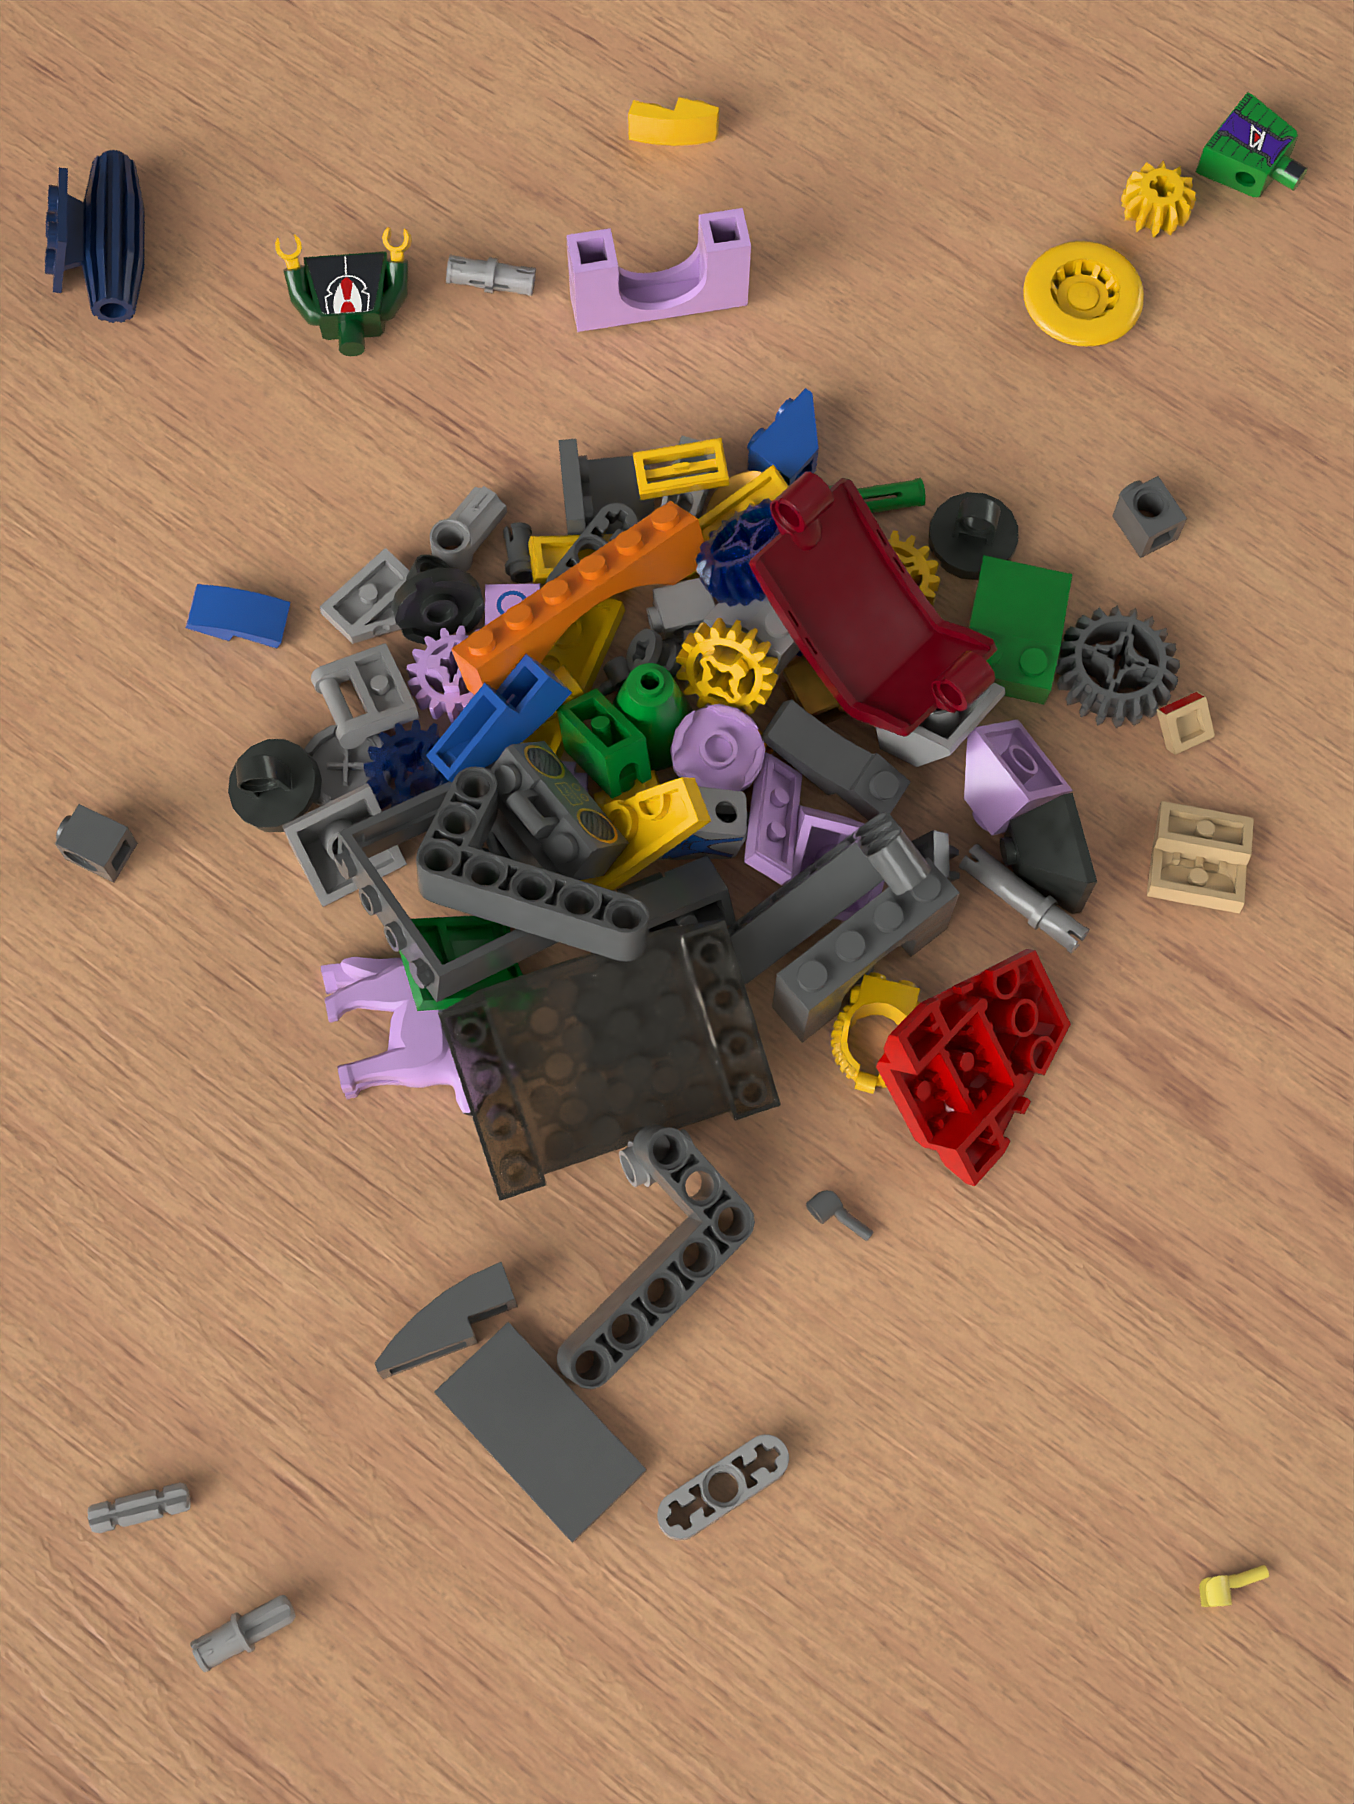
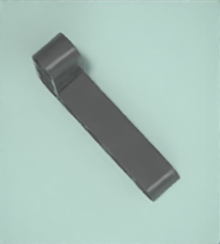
M476 766L465 768L456 775L417 851L418 889L424 899L618 961H631L642 956L647 945L649 912L647 906L641 900L482 851L481 849L498 814L496 777L491 771Z
M888 812L880 813L717 935L702 949L700 955L730 992L736 991L883 880L895 895H900L919 884L929 874L931 867Z
M657 1124L647 1125L639 1130L635 1136L633 1151L638 1162L688 1217L559 1348L557 1354L559 1370L564 1376L582 1388L594 1389L605 1384L753 1232L755 1224L754 1214L748 1204L685 1134L678 1129ZM665 1135L669 1141V1152L664 1159L657 1161L653 1155V1146L659 1137ZM698 1172L702 1181L701 1188L695 1195L689 1197L685 1187L686 1181L692 1173ZM730 1207L733 1212V1222L727 1230L721 1232L718 1227L719 1215L723 1210ZM696 1242L699 1248L698 1259L694 1264L686 1267L683 1263V1253L687 1246ZM662 1278L664 1292L658 1300L650 1302L647 1295L648 1287L654 1280ZM627 1314L629 1317L628 1330L621 1337L614 1338L612 1335L613 1322L620 1315ZM592 1350L594 1355L593 1365L585 1373L578 1374L575 1367L577 1358L583 1352Z

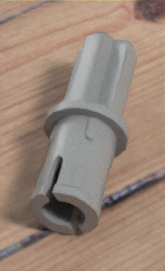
M280 1595L243 1616L236 1612L231 1615V1621L191 1641L192 1652L199 1667L204 1672H208L234 1655L245 1650L248 1653L254 1651L257 1641L293 1622L296 1616L291 1602L285 1595Z

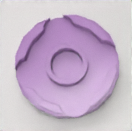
M714 704L707 705V708L694 710L684 717L675 730L670 754L673 769L679 778H695L699 787L743 791L751 786L762 769L765 746L758 731V726L750 716L736 707Z

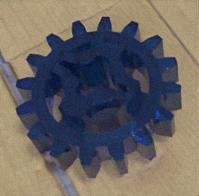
M414 720L411 730L405 731L400 723H396V735L390 737L384 732L378 734L382 745L381 748L369 746L367 751L373 762L364 764L365 775L370 778L366 784H369L373 794H377L376 800L380 809L387 807L389 804H391V807H394L449 782L426 756L441 738L439 737L438 724L432 723L428 730L424 731L421 730L419 720ZM423 765L424 770L418 769V767ZM385 771L389 772L392 778H395L396 787L394 790L385 780ZM407 771L413 772V774L408 776Z

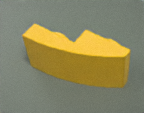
M682 97L678 98L674 110L666 109L655 103L647 104L633 100L628 112L629 140L667 146L695 145L716 141L719 133V107L709 105L701 100L693 101Z

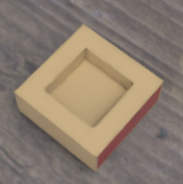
M1198 691L1157 709L1166 749L1174 755L1215 737L1206 696Z

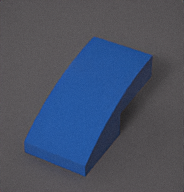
M197 584L185 628L226 641H230L234 635L277 649L282 642L291 602L241 589Z

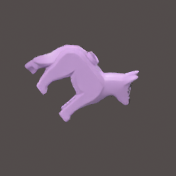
M350 957L343 959L338 964L320 966L326 994H332L325 998L329 1022L338 1021L345 1012L357 1008L394 1012L390 1024L388 1051L363 1060L337 1066L343 1093H345L346 1099L355 1098L361 1090L372 1086L403 1085L424 1088L435 1085H451L455 1090L456 1101L462 1113L474 1116L482 1100L494 1086L496 1079L512 1077L518 1074V1071L512 1068L516 1065L514 1060L490 1056L480 1049L453 1037L449 1019L458 1017L457 1009L417 1011L402 958L372 959Z

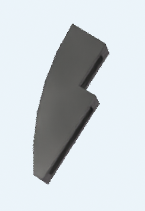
M502 1262L470 1275L441 1293L420 1310L397 1333L375 1361L378 1374L385 1379L475 1345L477 1340L471 1326L472 1324L518 1307Z

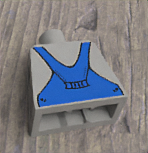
M698 786L711 822L659 857V860L699 859L707 855L710 859L734 858L744 841L747 840L750 812H747L745 793L742 791Z

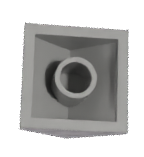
M368 783L282 826L289 844L322 907L358 889L351 878L346 880L341 875L336 866L334 856L338 855V831L382 812ZM398 845L368 858L381 877L407 865Z

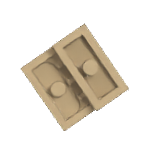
M1161 801L1153 840L1147 896L1240 914L1245 903L1247 864L1252 855L1254 818Z

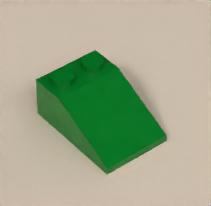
M984 555L968 628L994 640L997 651L987 662L994 671V683L1005 688L1004 696L1045 705L1054 680L1073 574Z

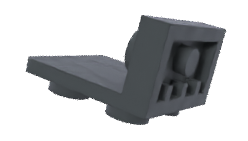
M577 439L558 440L568 535H581L598 512L610 503H621L628 506L635 513L637 523L655 510L654 498L640 500L633 456L588 460L587 455L578 456ZM644 465V469L650 470V465ZM618 520L613 524L609 523L605 534H614L617 529H622L623 524Z

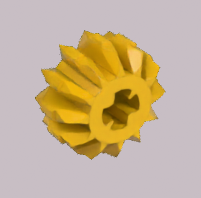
M1163 160L1155 169L1146 162L1140 172L1133 171L1132 175L1129 176L1126 189L1123 190L1121 197V206L1125 207V221H1136V232L1143 228H1148L1151 230L1154 238L1162 229L1171 236L1176 231L1177 226L1184 227L1185 223L1188 222L1191 215L1190 210L1193 209L1196 202V192L1192 190V177H1181V166L1170 170L1166 168Z

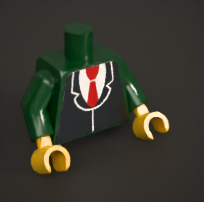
M390 227L386 228L383 232V243L391 251L390 259H388L387 251L304 257V265H300L298 257L302 251V244L299 237L294 234L297 249L291 255L284 254L281 251L279 238L276 239L275 249L277 254L286 261L287 265L283 272L291 303L308 324L320 326L323 339L338 340L339 352L345 356H359L365 351V338L379 337L384 334L386 321L395 317L407 298L408 260L404 259V252L410 248L412 237L405 228L403 231L404 242L399 247H394L391 244L392 233Z

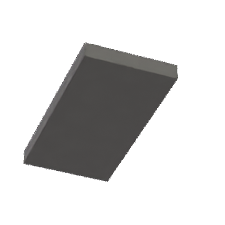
M509 1322L434 1391L437 1397L572 1543L647 1471Z

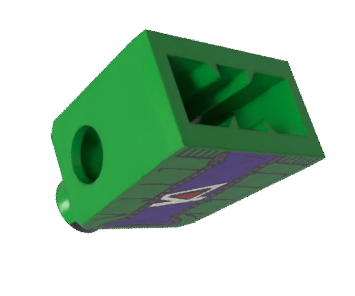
M1247 92L1204 146L1196 173L1255 198L1263 194L1273 179L1294 191L1301 183L1308 168L1290 158L1299 136L1297 130L1254 95Z

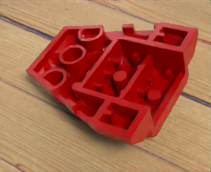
M1025 949L920 1002L888 1035L883 1048L885 1052L879 1059L876 1067L915 1141L922 1147L936 1150L943 1164L966 1184L976 1186L1004 1155L1011 1142L1008 1137L1003 1136L1014 1113L1025 1114L1031 1101L1027 1097H1023L1034 1074L1045 1076L1071 1023L1036 950Z

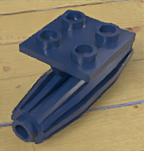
M108 150L102 153L101 156L97 155L92 162L84 202L68 194V168H59L57 185H49L48 211H46L45 238H47L45 274L53 275V293H62L64 271L82 265L92 314L101 321L122 323L127 319L133 318L141 288L145 255V209L134 160H130L129 156L121 151Z

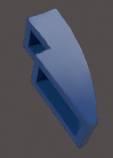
M525 654L497 690L486 683L482 685L426 756L450 782H453L456 775L465 768L474 766L485 768L498 760L506 747L523 742L553 715L572 691L548 668Z

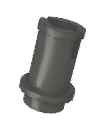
M512 523L513 535H511V529L508 526L503 530L508 556L505 572L515 583H528L533 581L528 547L532 529L526 523Z

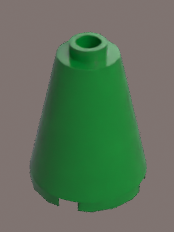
M655 663L641 664L630 672L612 704L645 736L650 769L660 771L673 766L670 750L675 730L684 717L693 712V709L665 667Z

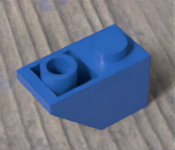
M805 388L795 400L792 398L787 399L779 408L775 421L767 429L760 428L756 431L747 445V450H749L748 471L764 472L774 464L788 486L805 472L814 473L816 471L819 446L812 392Z

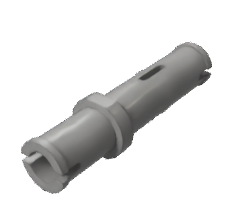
M979 844L974 845L969 850V853L972 854L971 856L978 861L977 863L965 855L959 865L960 869L965 870L1026 917L1028 919L1027 923L1032 928L1043 930L1065 947L1070 954L1079 946L1078 941L1071 937L1070 934L1075 935L1082 942L1088 935L1090 929L1081 925L1057 906L1058 902L1053 897L1042 895L982 849V846Z

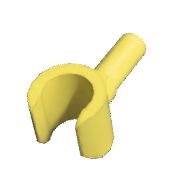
M1262 1565L1236 1575H1223L1202 1579L1199 1584L1202 1607L1232 1605L1230 1588H1240L1268 1578L1269 1571L1267 1567Z

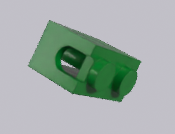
M593 689L561 705L557 709L564 750L611 799L632 789L636 779L642 784L652 779L645 736L600 691ZM591 719L592 731L582 721Z

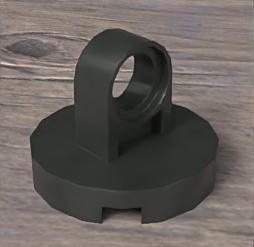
M966 492L950 497L937 508L930 522L928 546L931 553L934 551L935 556L941 561V567L946 572L961 579L978 580L984 555L1011 561L1017 548L1018 525L1012 511L999 499L985 493Z
M425 554L417 557L406 576V581L395 592L391 605L396 624L401 628L403 636L419 644H426L424 641L426 636L433 638L435 641L441 639L440 629L446 628L450 635L457 632L459 626H464L466 634L469 633L480 622L485 610L479 583L470 573L450 568L438 557Z
M267 739L251 746L237 759L230 774L228 794L233 809L243 821L264 832H284L283 825L303 816L310 809L312 803L317 804L321 795L322 777L317 762L301 746L285 739Z

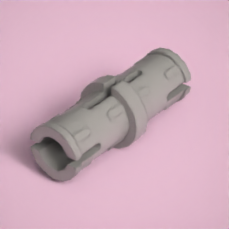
M449 255L446 283L484 288L485 293L493 294L494 290L532 296L536 268L498 263V258L489 257L488 261Z

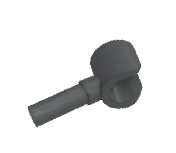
M616 657L605 664L603 670L608 680L603 682L597 690L604 696L609 695L613 691L619 692L631 672L627 667L625 657Z
M821 1191L806 1203V1208L821 1224H824L834 1215L839 1222L843 1223L865 1241H868L873 1234L871 1229L843 1208L841 1200L832 1191Z

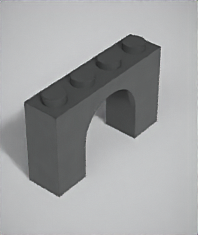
M929 857L925 858V860L930 865L931 871L919 884L900 895H895L890 887H888L777 974L772 1008L802 1043L839 1014L841 1003L846 993L879 960L900 945L912 957L947 929L960 892Z

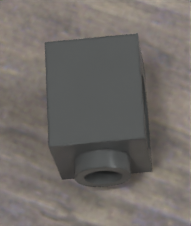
M1159 476L1145 483L1135 481L1125 487L1119 494V499L1112 515L1140 558L1178 540L1187 520V517ZM1139 511H1149L1155 517H1146L1142 515Z
M78 804L72 816H66L60 823L55 845L66 860L113 883L138 844L128 827Z

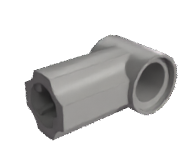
M485 486L482 488L474 487L448 519L441 520L432 527L430 531L432 556L443 560L450 568L468 571L472 565L475 551L507 514L506 505L498 498L496 493ZM448 546H458V548L453 550L444 549Z

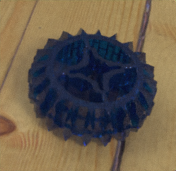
M769 498L764 499L758 505L750 503L747 509L741 512L735 511L733 517L728 520H722V525L717 530L711 531L708 534L710 539L703 542L700 546L701 552L695 558L698 564L696 570L706 590L719 603H727L729 607L736 606L739 603L747 606L754 599L761 602L766 597L750 568L749 562L780 534L770 511V503L772 501Z

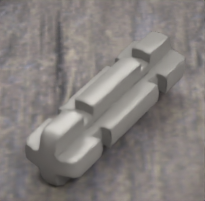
M176 1483L164 1486L161 1492L152 1489L117 1498L114 1504L108 1501L93 1504L88 1507L89 1525L92 1532L103 1533L114 1530L117 1524L126 1527L162 1518L165 1512L171 1515L185 1512L191 1507L190 1493L186 1484Z

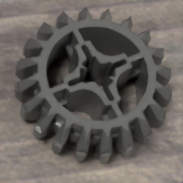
M1117 605L1111 609L1109 616H1107L1099 607L1093 612L1091 619L1082 615L1077 620L1075 627L1070 626L1065 631L1064 641L1061 643L1059 659L1055 674L1061 675L1057 682L1058 690L1069 691L1066 697L1067 705L1078 702L1082 704L1079 710L1080 717L1088 715L1090 711L1097 714L1095 718L1097 726L1102 724L1106 717L1112 718L1115 728L1122 726L1125 717L1133 726L1140 723L1143 715L1151 719L1156 715L1158 706L1163 707L1167 705L1171 697L1170 692L1175 690L1178 683V677L1174 674H1177L1180 668V660L1173 658L1177 650L1176 643H1164L1168 635L1167 628L1154 631L1152 629L1154 624L1153 616L1142 622L1137 619L1138 613L1136 608L1131 610L1128 616H1122ZM1103 641H1117L1111 645L1098 644ZM1134 648H1135L1138 652H1140L1143 657L1139 656V655L1135 652ZM1121 655L1120 669L1116 679H1113L1112 676L1115 670L1113 665L1117 656ZM1088 675L1094 677L1099 682L1100 686H1098L1094 681H1092V679ZM1138 686L1142 687L1141 690L1131 693H1116L1118 690L1123 688H1132L1136 690Z

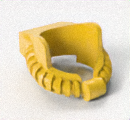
M870 972L869 975L864 974L861 986H855L850 991V1005H846L843 1008V1012L838 1014V1020L834 1021V1030L831 1031V1038L833 1039L830 1043L833 1048L832 1055L836 1057L834 1060L836 1065H840L839 1070L842 1073H846V1077L849 1080H854L855 1090L874 1094L877 1087L886 1088L887 1086L880 1073L874 1075L859 1071L860 1064L853 1058L847 1044L849 1030L857 1023L858 1019L870 1015H883L899 1025L920 1003V1001H917L920 988H916L913 982L899 980L897 983L886 980V976L883 974Z

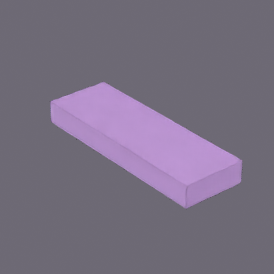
M766 752L762 769L753 782L744 863L782 885L792 877L802 774Z

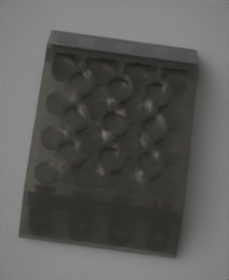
M724 919L671 926L648 933L646 950L642 956L635 960L618 961L591 952L482 988L438 1013L499 1201L546 1186L544 1174L628 1146V1142L634 1141L639 1130L647 1125L657 1124L679 1129L726 1112L736 1121L781 1105Z

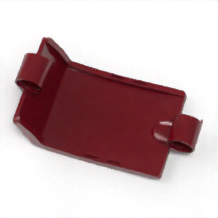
M805 472L770 503V511L780 534L750 560V568L800 651L834 698L851 717L906 737L937 708L951 713L966 710L995 682L994 671L987 662L997 651L994 640L970 628L945 621L939 616L899 559L853 481L841 478L829 488L818 475L812 472Z

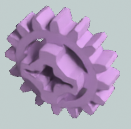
M464 626L458 627L456 635H449L446 628L440 629L441 639L437 641L426 636L424 641L427 649L425 651L413 649L412 654L415 663L408 664L406 668L410 678L407 683L412 696H415L421 710L429 707L432 718L436 720L446 712L450 722L453 723L474 697V694L467 690L451 648L468 638Z

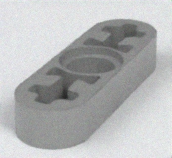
M772 1435L757 1436L667 1495L661 1501L657 1512L658 1524L662 1532L674 1540L690 1539L783 1476L789 1463V1453L785 1444L779 1438ZM762 1446L765 1451L775 1449L779 1454L774 1461L776 1470L769 1473L765 1467H762L752 1473L750 1478L757 1484L748 1489L743 1473L732 1462L741 1458L745 1468L756 1460L757 1453L755 1449ZM718 1473H728L737 1481L738 1493L729 1502H718L709 1494L708 1483ZM698 1486L703 1501L715 1512L705 1517L701 1507L690 1515L689 1521L692 1525L690 1528L684 1530L679 1524L670 1527L666 1521L672 1515L669 1506L677 1502L680 1507L684 1508L696 1501V1497L689 1491Z

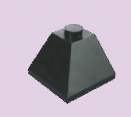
M1068 793L1010 820L1004 838H1000V851L1004 864L1006 866L1011 865L1014 874L1045 897L1049 895L1053 897L1061 908L1071 914L1082 912L1097 883V878L1073 793Z

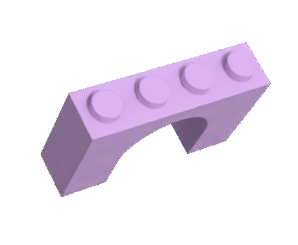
M743 208L699 214L698 244L692 255L672 268L652 273L630 272L618 266L611 228L566 235L570 297L577 332L748 305L751 242Z

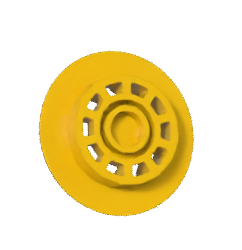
M1071 241L1048 249L1031 265L1024 281V301L1033 321L1049 336L1070 345L1099 346L1121 338L1136 324L1144 305L1142 281L1132 263L1118 251L1096 242Z

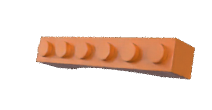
M669 501L451 648L467 690L475 695L484 683L497 690L525 654L541 663L555 642L576 620L611 596L638 586L652 584L675 585L709 562L698 518L674 502Z

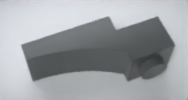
M792 699L782 703L761 735L764 743L825 794H837L868 821L883 812L890 814L911 782L878 753L872 754L845 739L805 711Z

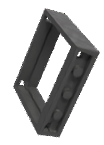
M489 765L485 767V769L490 771ZM450 781L338 831V855L334 856L336 866L341 875L346 880L351 878L359 889V897L367 913L371 916L376 914L383 924L384 934L391 948L395 952L401 950L408 960L410 973L415 983L421 989L426 987L436 1002L558 943L557 941L516 929L442 965L368 858L428 831L452 784ZM497 795L498 814L491 830L510 857L515 861L562 875L540 848L542 845L540 841L532 835L518 816L511 812Z

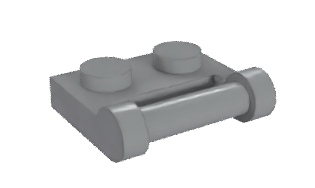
M386 643L320 666L311 674V681L315 690L323 694L337 725L335 730L336 737L341 747L345 749L356 748L369 736L419 719L417 706ZM351 680L366 714L353 718L339 688L342 682Z

